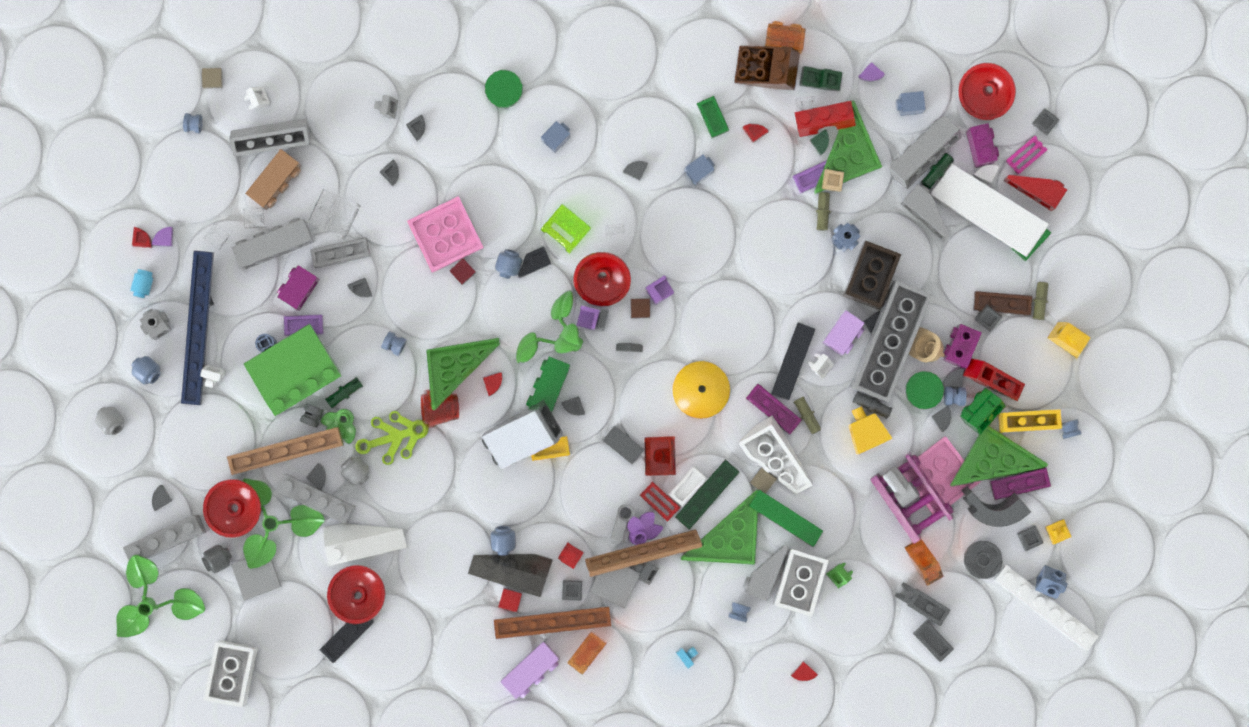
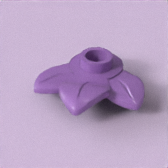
M646 512L640 518L633 516L629 520L627 525L629 530L628 538L632 544H643L647 540L656 538L662 532L663 526L654 524V512Z

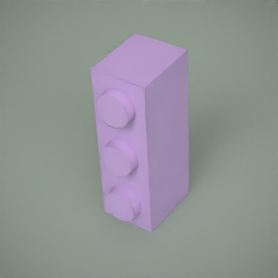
M543 641L500 682L515 699L519 696L523 698L530 692L529 687L533 683L537 685L545 678L543 674L547 670L551 672L559 665L557 662L559 656Z

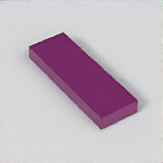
M759 384L746 397L750 403L767 417L773 416L778 425L789 435L802 421L801 418Z
M1047 468L989 481L994 500L1009 497L1014 492L1018 495L1051 487Z

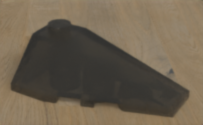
M537 554L473 555L468 574L541 597L553 559Z

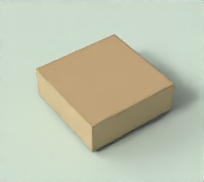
M825 169L822 189L841 192L844 172Z

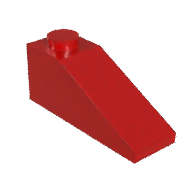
M1008 175L1003 180L1050 211L1056 209L1067 192L1064 184L1058 180L1053 181L1052 179Z
M971 358L968 368H966L963 376L1015 401L1019 400L1025 386L1023 382L991 364Z

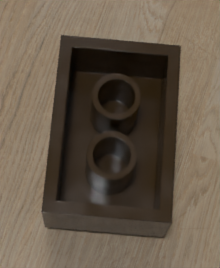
M865 240L861 246L843 297L879 310L883 305L901 254Z

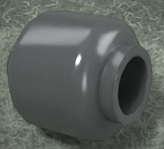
M215 545L204 551V557L201 559L208 572L218 573L230 566L229 559L232 558V555L227 547L223 549L221 545Z

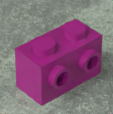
M989 123L970 127L966 134L975 168L994 164L998 160L999 151L993 143V129L989 127Z
M298 265L289 272L287 283H283L278 289L277 293L279 295L277 298L300 311L320 279Z
M963 324L953 327L949 336L952 338L949 345L946 344L943 351L945 354L943 361L960 368H968L982 332Z

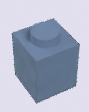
M924 91L901 93L898 99H896V109L900 111V116L924 113L926 110Z
M555 121L541 136V141L556 153L571 137L570 129L563 122L560 124Z
M703 154L687 165L684 171L696 186L714 173L715 169L713 167L715 164L710 157L706 158Z

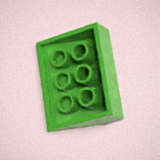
M310 323L243 363L274 416H277L341 377L340 369Z

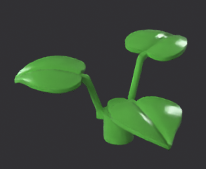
M571 290L558 297L551 308L552 319H559V322L564 327L559 338L553 341L539 337L536 338V333L534 332L528 333L522 338L517 347V363L529 361L538 349V342L554 344L555 351L558 353L576 352L581 348L583 340L579 337L578 327L575 324L566 325L563 321V318L567 317L572 310L573 293Z
M247 478L242 480L253 487L260 498L261 509L265 517L262 526L266 530L264 537L254 534L244 542L243 553L248 568L261 567L273 559L276 553V543L267 538L269 532L275 531L280 524L292 523L291 529L294 534L299 537H308L314 534L324 523L325 518L320 512L305 505L294 507L290 512V520L279 521L275 516H268L263 505L268 504L271 500L272 492L270 487L262 481Z
M133 555L127 564L126 577L133 588L144 586L142 600L137 607L126 605L119 610L116 618L117 637H131L144 632L149 626L150 619L148 616L154 609L158 610L162 606L173 603L171 610L175 617L181 620H190L205 612L204 602L195 591L181 588L175 591L174 599L157 605L153 598L147 597V584H153L157 580L159 575L158 568L153 561L139 555Z

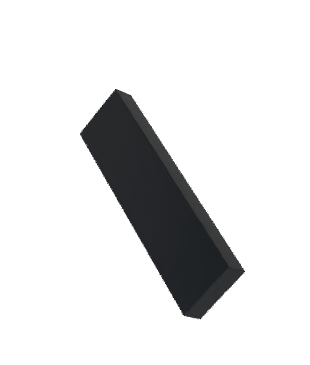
M797 322L773 386L772 395L789 401L815 328Z

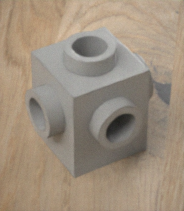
M150 309L143 313V317L139 319L142 323L140 325L145 335L149 334L153 340L161 338L172 330L167 323L169 318L164 311L160 312L157 309Z

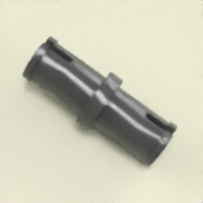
M859 391L855 394L852 401L866 408L868 412L871 413L873 411L888 419L892 411V407H888L878 402V399H872Z

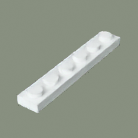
M1004 565L994 578V581L1083 650L1088 651L1099 637L1049 597L1036 591L1035 586L1009 566Z

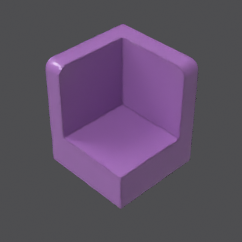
M665 275L645 287L655 305L674 294Z
M581 305L576 326L595 331L600 310Z

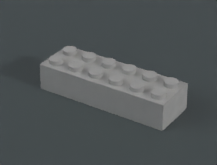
M892 281L850 388L884 402L890 401L931 300V294L900 281Z

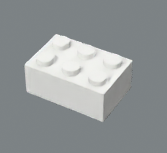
M789 549L773 605L812 617L829 560Z
M222 640L216 641L204 700L238 707L247 705L258 647Z

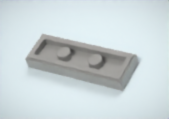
M367 237L310 249L315 269L371 257Z

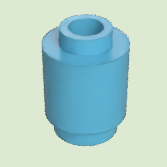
M141 269L137 270L130 289L131 292H134L133 296L145 298V295L149 296L154 279L152 272Z

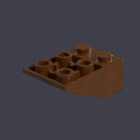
M739 46L734 83L777 90H795L800 53L792 47Z

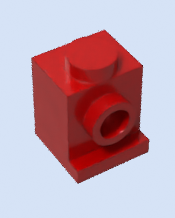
M567 542L558 559L574 569L584 552Z

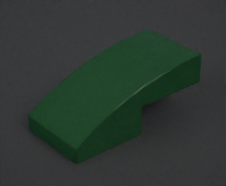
M803 66L799 86L840 91L843 72Z

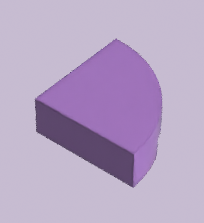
M871 62L858 78L863 81H877L882 79L885 73Z
M166 227L158 231L153 238L152 245L172 246L173 227Z

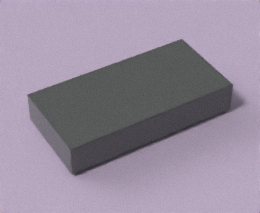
M616 426L602 440L632 465L644 451L642 447Z
M927 620L913 633L939 662L954 650Z

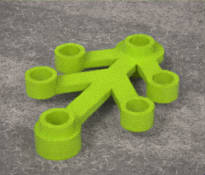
M392 411L389 414L390 421L394 423L399 422L408 428L400 431L383 422L380 417H374L371 419V426L380 428L389 433V435L370 441L360 439L356 442V451L360 454H367L371 451V448L392 442L387 453L382 457L384 464L391 465L394 462V455L403 438L411 436L406 448H403L400 452L402 458L410 459L417 440L424 438L428 434L429 428L425 421L415 420L412 422L401 416L399 412ZM394 413H397L399 416L397 420L392 419ZM375 419L380 420L379 426L373 424ZM417 426H422L423 430L421 433L416 432ZM366 443L367 449L362 450L361 444ZM404 450H409L410 455L408 457L403 456ZM391 456V462L386 463L385 457Z

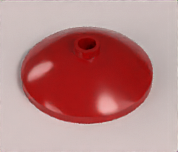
M980 63L970 68L963 75L959 83L958 95L961 105L971 116L981 120H993L1003 116L1012 107L1016 97V86L1011 74L1002 66L994 63ZM987 86L992 87L993 91L991 93L987 91Z
M596 252L587 255L578 263L574 271L573 282L577 293L586 302L596 306H610L621 301L628 293L631 284V274L626 263L618 256L608 252ZM605 272L606 275L601 276L599 273Z
M236 479L221 481L215 484L205 496L203 502L204 519L207 525L218 535L229 538L243 536L250 532L259 521L261 515L260 498L254 488L246 482ZM234 504L238 506L237 511H234L232 508Z
M361 565L348 566L337 572L331 579L327 590L328 605L333 614L344 622L351 624L365 623L373 619L381 611L385 602V586L380 576L372 569ZM357 592H361L362 594L360 599H356L355 594Z

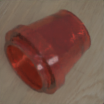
M430 389L425 390L424 394H421V416L423 424L427 425V428H434L435 425L459 419L457 394L451 393L435 410H432Z

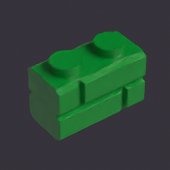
M985 388L975 395L974 401L970 405L963 408L960 417L967 426L981 435L1006 406L1001 398Z

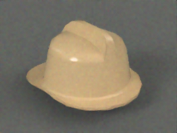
M919 327L909 355L921 362H934L940 357L945 356L943 353L944 346L935 333Z

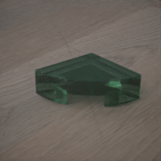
M826 129L810 139L811 144L820 156L824 154L829 145V135Z

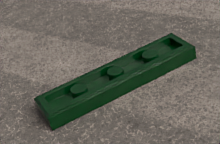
M725 459L675 518L690 530L740 471Z

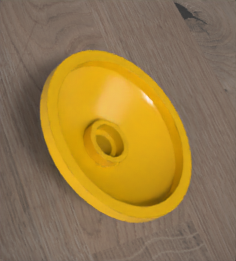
M697 361L686 365L678 372L673 383V397L677 406L685 414L694 418L703 419L718 414L727 404L730 395V384L726 374L715 364L706 361ZM701 385L706 388L703 393L698 390V387Z

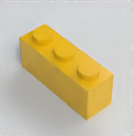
M1061 409L1007 412L998 415L999 433L1062 429Z

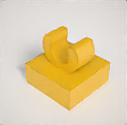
M1064 519L1045 526L1053 545L1072 537Z

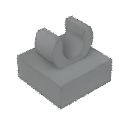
M383 95L382 101H375L374 108L378 109L381 115L395 119L398 100L389 95Z

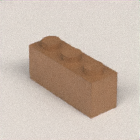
M280 149L245 194L265 210L272 208L277 202V196L280 193H284L289 187V181L292 178L295 179L301 172V164Z

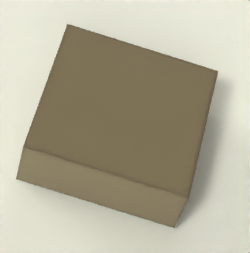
M202 68V87L204 89L223 88L222 69Z
M760 468L750 481V484L766 494L777 479L763 468Z

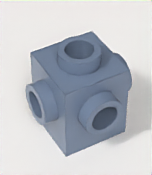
M841 223L833 230L835 234L831 239L839 250L842 249L844 252L848 248L852 250L859 244L857 240L861 237L859 235L860 231L854 224L846 223L843 226ZM844 233H847L851 238L846 239Z
M1045 565L1036 577L1035 590L1057 599L1060 593H1064L1067 588L1066 574Z

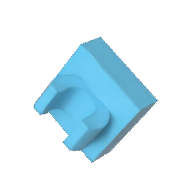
M682 647L676 651L688 669L694 665L691 659L698 654L694 647L686 652Z

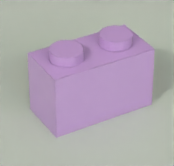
M845 310L822 343L840 356L844 353L848 354L854 346L852 344L854 338H859L865 330L862 328L865 323Z

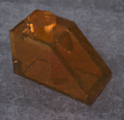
M922 539L904 547L918 574L927 586L944 577L938 561Z

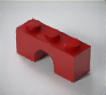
M851 101L794 112L800 137L818 134L819 129L828 126H835L837 130L856 126Z

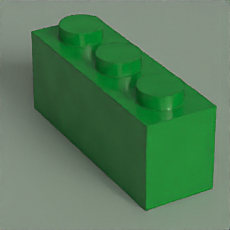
M550 356L547 360L544 359L540 370L543 371L540 378H536L533 388L536 390L533 396L529 395L526 406L531 407L545 400L550 411L553 412L571 365Z

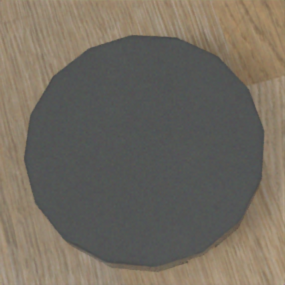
M989 541L974 542L964 553L966 570L970 575L978 579L994 577L1002 567L1001 551L995 544Z

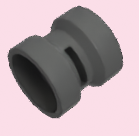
M306 403L305 413L299 421L318 428V420L323 415L324 410Z

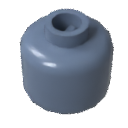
M505 249L503 252H500L495 264V269L500 272L499 276L510 279L511 276H517L522 264V258L518 252Z
M149 356L138 357L131 365L133 367L132 375L142 384H153L161 375L160 365Z
M509 526L495 527V530L490 534L491 549L498 552V555H509V552L516 548L515 531Z

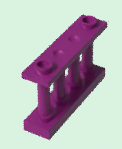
M909 452L905 456L908 461L899 466L898 469L903 474L913 467L919 477L911 483L915 488L924 483L930 492L928 495L911 506L902 508L894 495V491L891 492L888 488L889 484L883 478V475L880 476L877 473L871 477L870 481L914 544L921 539L922 536L920 534L922 530L945 515L949 521L952 520L954 510L948 502L945 504L921 469L919 458ZM935 499L941 509L922 522L913 524L909 519L911 514Z

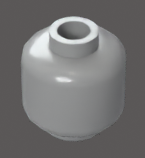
M103 407L97 412L95 423L105 435H116L124 428L125 419L115 407Z
M351 456L341 465V475L351 485L358 483L362 485L368 480L369 476L367 474L370 468L361 458H353Z

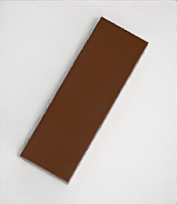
M975 291L973 311H981L988 304L998 313L1030 316L1033 296Z

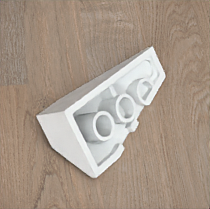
M773 416L755 425L739 441L740 446L749 459L761 465L766 472L773 474L778 478L779 482L795 494L813 485Z
M344 523L323 528L324 547L329 566L407 548L404 531L399 528Z

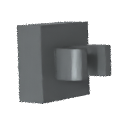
M647 562L645 566L637 564L634 570L641 573L638 578L639 580L650 585L659 568Z

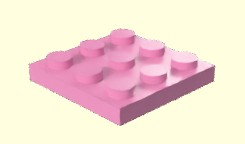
M459 196L407 221L432 273L484 248Z
M946 436L918 456L921 462L919 466L945 504L948 502L952 505L964 495L961 491L963 488L968 486L970 489H973L981 482L978 481L954 487L950 486L964 459ZM913 467L903 473L908 482H912L919 477ZM924 483L916 488L920 494V499L930 493ZM935 499L925 505L931 514L941 509Z

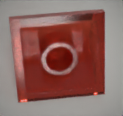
M675 436L645 437V476L676 475Z

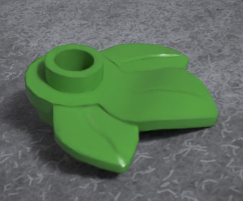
M341 409L337 413L328 412L322 417L320 422L328 426L326 430L339 427L342 439L346 443L350 444L354 440L356 429L353 425L354 415L350 410ZM341 416H345L347 421L343 422Z

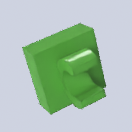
M845 562L838 564L826 573L838 589L852 579L853 571L847 572L843 568L846 565Z

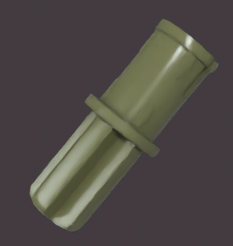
M828 192L819 193L818 210H816V213H818L816 230H828L829 214L831 213L829 210L830 193Z
M1047 282L1037 283L1036 296L1033 299L1035 304L1032 319L1045 320L1046 304L1049 302L1047 301L1049 286Z
M803 396L795 400L793 403L802 416L801 420H804L811 434L819 432L821 427L813 414L814 411H811L805 397Z

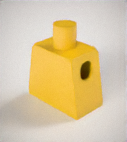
M1057 322L1047 337L1076 358L1080 356L1090 340L1087 334L1068 322Z
M862 406L852 410L856 422L849 424V430L857 455L892 439L875 413L866 416Z

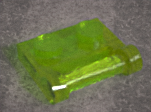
M561 204L540 230L544 234H549L566 248L565 251L570 254L591 230V227ZM554 223L557 224L574 240L570 243L551 226Z

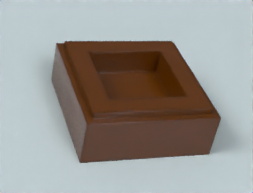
M650 298L631 299V319L650 318Z

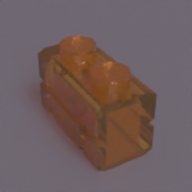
M773 21L772 24L768 23L764 46L792 47L802 54L806 29L802 28V25L799 24L784 26L779 21Z
M590 631L567 663L583 675L607 642L593 631Z

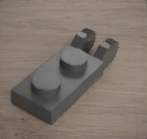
M903 582L901 586L913 593L912 598L909 600L898 592L895 596L907 603V606L941 626L950 609L919 589H914Z

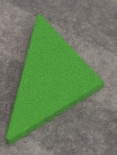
M854 100L851 102L856 126L839 129L814 190L815 194L825 191V189H822L825 169L844 172L843 183L882 168Z
M499 338L426 350L432 410H435L500 345Z
M988 426L981 435H978L950 486L954 487L1043 469L1048 466V463Z
M755 490L701 539V548L687 551L681 556V560L755 565L758 512L748 505L758 490Z

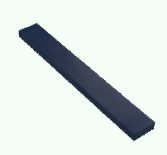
M193 251L181 404L201 405L204 377H201V371L205 367L214 252Z

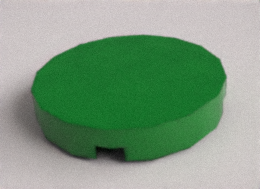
M499 70L492 73L485 83L487 99L496 107L509 108L514 106L522 96L523 86L521 80L515 73L509 70Z
M922 371L915 373L908 379L905 386L907 400L918 409L935 407L940 403L944 395L942 381L931 372Z

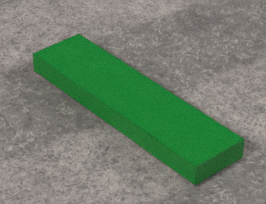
M761 490L756 492L748 505L811 547L815 546L823 533L822 529Z

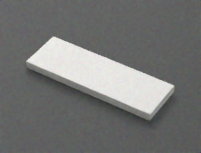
M951 164L930 194L934 199L1026 257L1049 226L1045 221L954 164Z

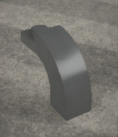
M968 486L961 490L965 495L963 500L970 506L967 509L971 515L979 522L989 526H1009L1021 521L1031 513L1015 492L1005 501L990 505L982 502Z

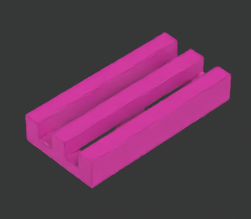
M1034 136L1009 157L1006 162L1019 175L1048 149ZM1034 142L1035 146L1015 163L1012 162L1016 156ZM1037 148L1041 150L1020 169L1016 167Z

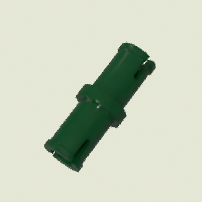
M945 153L936 165H932L931 171L921 181L922 185L931 189L939 177L942 178L944 176V172L950 164L954 162L953 157Z
M355 377L343 387L339 386V389L325 398V400L333 408L344 399L348 400L349 396L363 387V385Z

